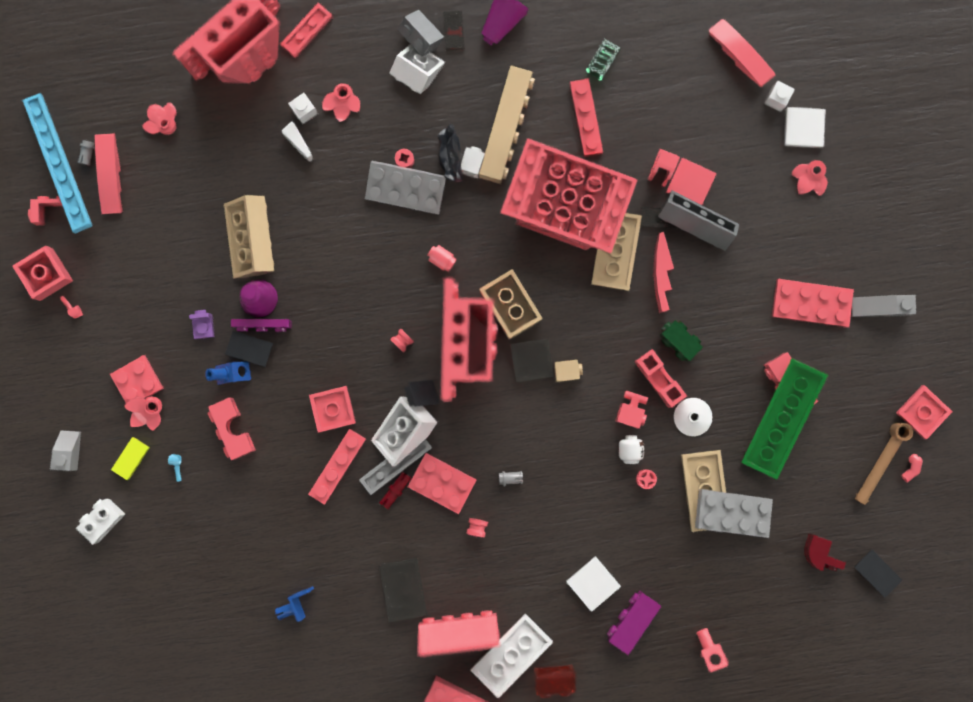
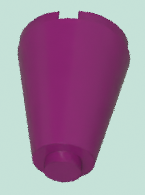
M493 0L481 33L484 36L483 40L490 45L493 43L498 44L528 14L529 9L518 0Z
M259 279L252 280L242 288L239 301L245 313L261 318L273 312L278 302V294L274 286L269 282Z

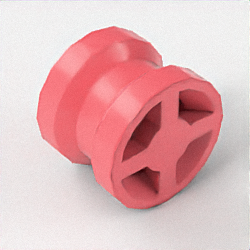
M408 149L397 151L395 154L396 165L411 169L414 165L412 152Z
M402 329L398 331L396 337L390 339L403 353L408 345L414 343Z
M644 469L637 473L636 482L641 488L651 489L656 485L657 477L653 471Z
M469 518L470 527L467 529L466 534L485 537L486 533L484 530L488 522Z

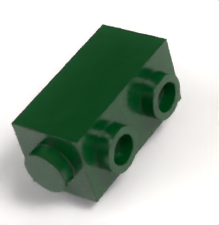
M675 320L672 323L668 321L661 328L663 331L659 335L662 338L661 342L668 348L672 347L676 351L674 354L682 362L684 360L686 362L690 361L703 348L700 345L701 340L694 334L691 336L686 331L688 328L681 321L677 322Z

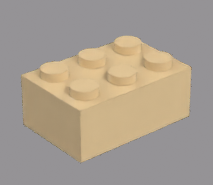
M513 269L479 289L485 300H493V315L509 340L543 319Z

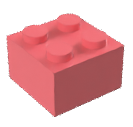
M48 246L42 247L13 265L14 270L31 298L41 301L73 281L55 250Z

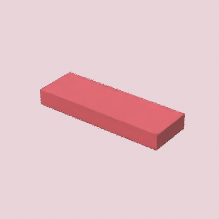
M318 3L283 40L281 46L296 58L333 18L332 14Z

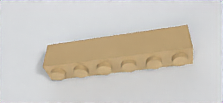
M510 66L479 172V178L501 184L502 179L506 180L509 168H506L507 161L512 160L514 153L511 147L513 143H517L519 132H516L518 125H522L524 114H521L523 107L527 108L530 98L526 95L528 89L532 90L535 80L532 78V71Z

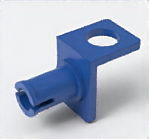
M248 361L217 365L215 369H207L205 373L208 381L217 380L218 385L251 380ZM240 366H242L245 369V375L243 377H241L238 373V368Z
M314 587L304 589L288 597L289 604L275 609L276 614L281 613L277 618L282 620L288 616L295 615L297 622L303 620L306 616L298 597L309 593Z

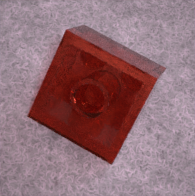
M573 665L534 668L536 695H540L541 698L552 697V694L571 696V693H576V675Z

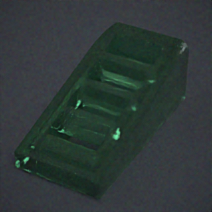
M604 39L588 65L586 72L602 81L621 48ZM608 46L611 49L615 50V52L612 53L606 50L604 47ZM601 52H604L605 54L611 56V58L608 59L607 57L601 55ZM600 58L604 60L605 62H607V65L598 61L597 59ZM594 64H597L604 68L603 71L595 67Z

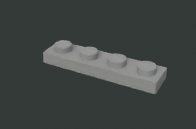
M425 439L396 466H392L385 459L359 479V481L369 494L372 495L432 447Z

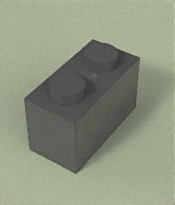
M420 10L405 16L397 28L422 57L436 50L444 38Z

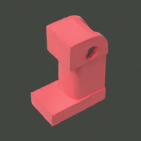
M660 149L648 180L651 181L654 178L659 167L665 169L667 173L662 183V186L665 187L672 178L680 157Z

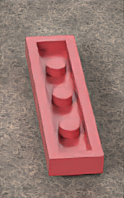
M589 79L570 82L583 155L586 157L602 154L603 149Z
M349 429L308 495L325 505L366 438Z

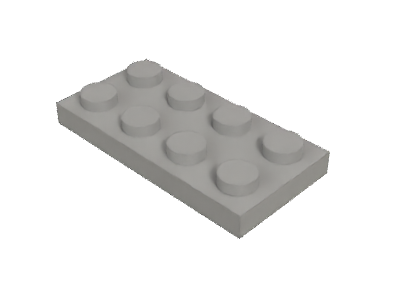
M371 161L365 199L439 214L446 178L439 174Z
M699 489L695 528L769 538L773 499Z

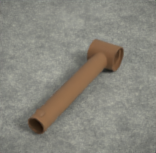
M894 423L890 427L891 438L865 480L863 487L858 494L856 493L855 500L864 505L869 502L868 499L901 443L911 439L913 436V429L909 424ZM900 427H903L905 432L904 435L900 437L898 434V430Z

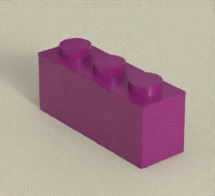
M641 591L638 594L634 593L629 600L631 604L627 610L623 609L618 616L620 620L616 626L612 625L607 632L608 641L627 655H629L661 608L659 603Z

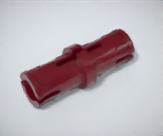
M402 471L394 484H390L388 492L379 503L389 510L397 497L403 494L402 490L412 478Z

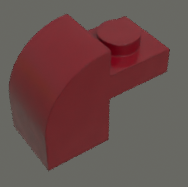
M808 534L804 553L811 566L823 571L824 566L827 569L837 571V568L844 570L846 562L828 556L832 541Z

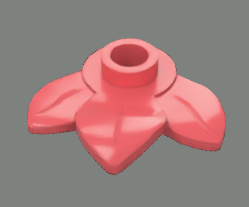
M339 84L335 87L334 92L325 96L322 108L325 111L334 110L336 118L342 122L348 118L350 111L359 112L360 101L358 97L353 95L349 85ZM342 91L347 92L346 96L344 97L340 96V93Z
M171 103L166 104L164 108L159 105L149 106L147 110L149 120L142 125L143 129L150 134H157L159 132L165 135L172 134L176 130V122L174 120L176 108Z
M814 160L809 164H800L795 167L792 175L799 178L797 184L799 194H805L814 190L816 194L821 196L825 192L828 181L825 177L826 166L822 161ZM816 166L820 168V172L817 174L813 172Z
M152 396L146 399L136 397L125 404V408L133 412L130 419L131 427H140L147 424L153 431L159 426L161 422L159 413L162 410V403L157 397ZM150 403H155L156 407L154 409H151L148 405Z

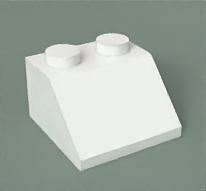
M410 44L396 56L389 74L398 81L408 85L413 91L421 94L430 86L445 62L432 53L422 57Z

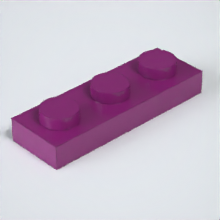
M231 319V327L237 328L236 331L248 332V328H256V332H267V328H274L275 332H286L287 329H292V321L289 319Z

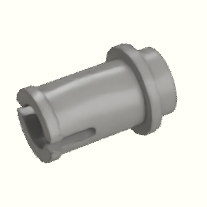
M83 140L82 144H80L82 147L78 163L90 166L92 152L95 149L94 143Z
M502 471V473H499V485L523 484L522 471L511 473Z

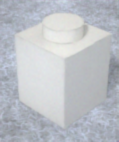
M777 81L770 90L764 104L781 112L786 107L795 89Z
M302 93L288 103L302 124L318 114L305 93Z
M466 147L461 163L462 174L478 178L485 155L480 148L471 147L470 149Z

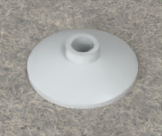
M688 398L680 402L676 407L674 422L678 430L683 434L698 436L709 429L712 422V412L704 401L697 398ZM693 413L697 415V420L695 421L691 419Z

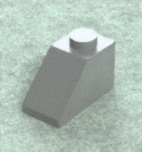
M60 431L52 450L50 470H78L81 432Z

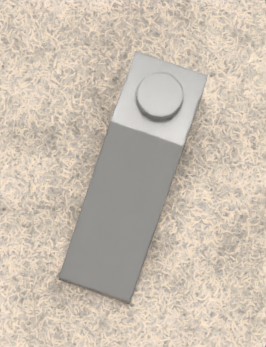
M916 295L853 297L851 317L911 316L916 314Z

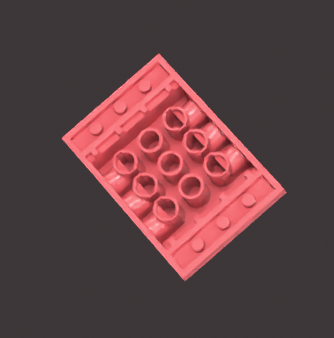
M232 0L175 50L173 54L196 81L204 78L208 74V70L211 69L224 83L250 84L252 81L258 80L265 69L273 67L277 60L279 21L274 15L278 12L280 5L277 0Z
M527 139L501 214L517 219L516 225L575 247L584 250L594 247L604 252L612 253L638 179Z
M445 278L442 400L452 402V398H456V385L453 383L491 380L492 360L496 358V345H492V341H496V325H493V300L458 299L457 284H454L453 279Z

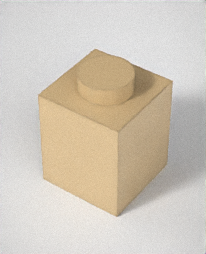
M578 360L554 362L556 382L579 380L580 375H583L582 364H578Z

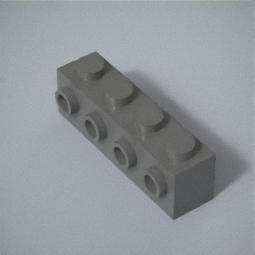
M671 190L661 205L658 217L665 222H669L724 251L727 250L736 238L739 228L738 223Z

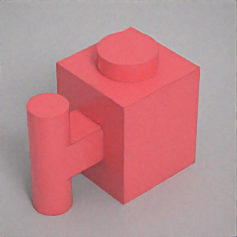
M625 391L624 398L629 399L630 404L621 403L615 422L640 429V425L644 426L647 415L644 414L645 410L637 407L638 403L646 405L648 397Z

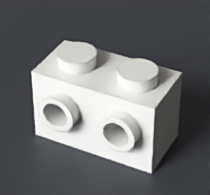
M110 499L98 500L92 507L94 510L90 514H85L79 520L80 525L76 529L92 544L99 543L125 515Z

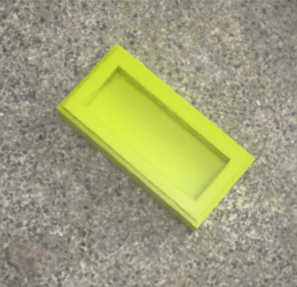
M132 437L111 470L124 479L129 480L150 447Z

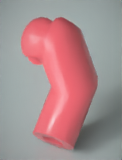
M912 454L908 458L911 467L901 475L907 483L921 472L923 460L917 454Z

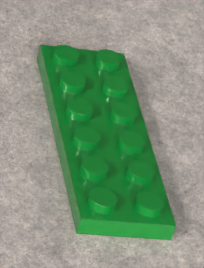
M791 358L741 463L774 479H778L828 374Z

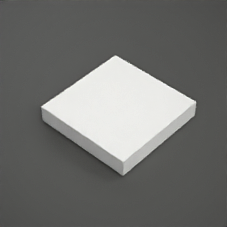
M787 107L784 146L824 147L825 109Z
M596 556L566 581L591 612L621 587Z

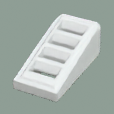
M291 121L282 130V134L311 162L313 160L312 155L297 127Z

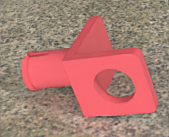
M708 628L698 631L696 634L703 647L700 655L704 657L709 671L714 672L728 666L720 644L716 645L713 643ZM712 654H718L721 657L719 665L711 664L710 656Z

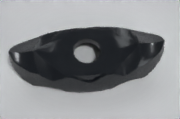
M450 124L438 134L441 144L438 154L439 163L445 171V178L451 181L464 182L462 178V154L459 138L454 129L455 126Z

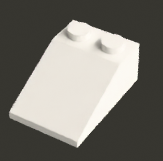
M400 397L371 441L392 466H396L429 436L437 421L423 406H409L407 397Z

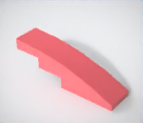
M724 19L720 20L709 30V35L722 45V50L735 61V65L757 85L762 87L775 76L774 71L756 50Z
M115 133L95 135V156L101 213H121V184L119 178L121 170Z
M664 232L659 233L657 236L654 253V285L659 313L670 310L665 292L672 289L667 272L674 269Z

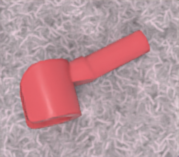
M64 296L60 297L71 317L78 318L83 315L78 305L72 307Z

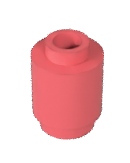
M440 245L437 247L433 246L427 255L430 257L428 261L443 271L449 272L457 261L452 253Z

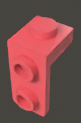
M38 196L37 199H31L30 209L28 210L30 222L37 226L45 225V207L62 206L59 196H56V199H49L47 196Z

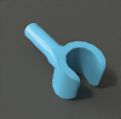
M171 454L168 458V464L175 465L177 482L182 481L180 474L182 458L180 455Z

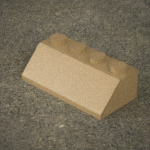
M245 195L225 203L224 209L233 278L258 276L273 272L274 261L272 258V244L269 235L265 196Z

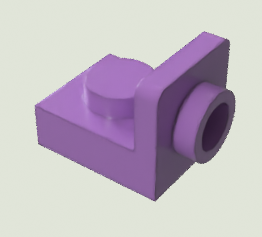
M206 310L194 311L195 314L189 315V318L192 320L194 339L215 337L212 314L206 313Z

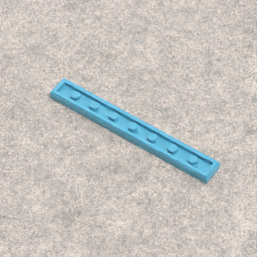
M39 93L24 99V106L72 232L78 233L92 227V222L43 95Z

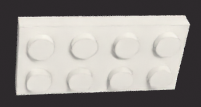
M524 614L499 639L500 646L492 647L471 668V671L499 698L553 641Z

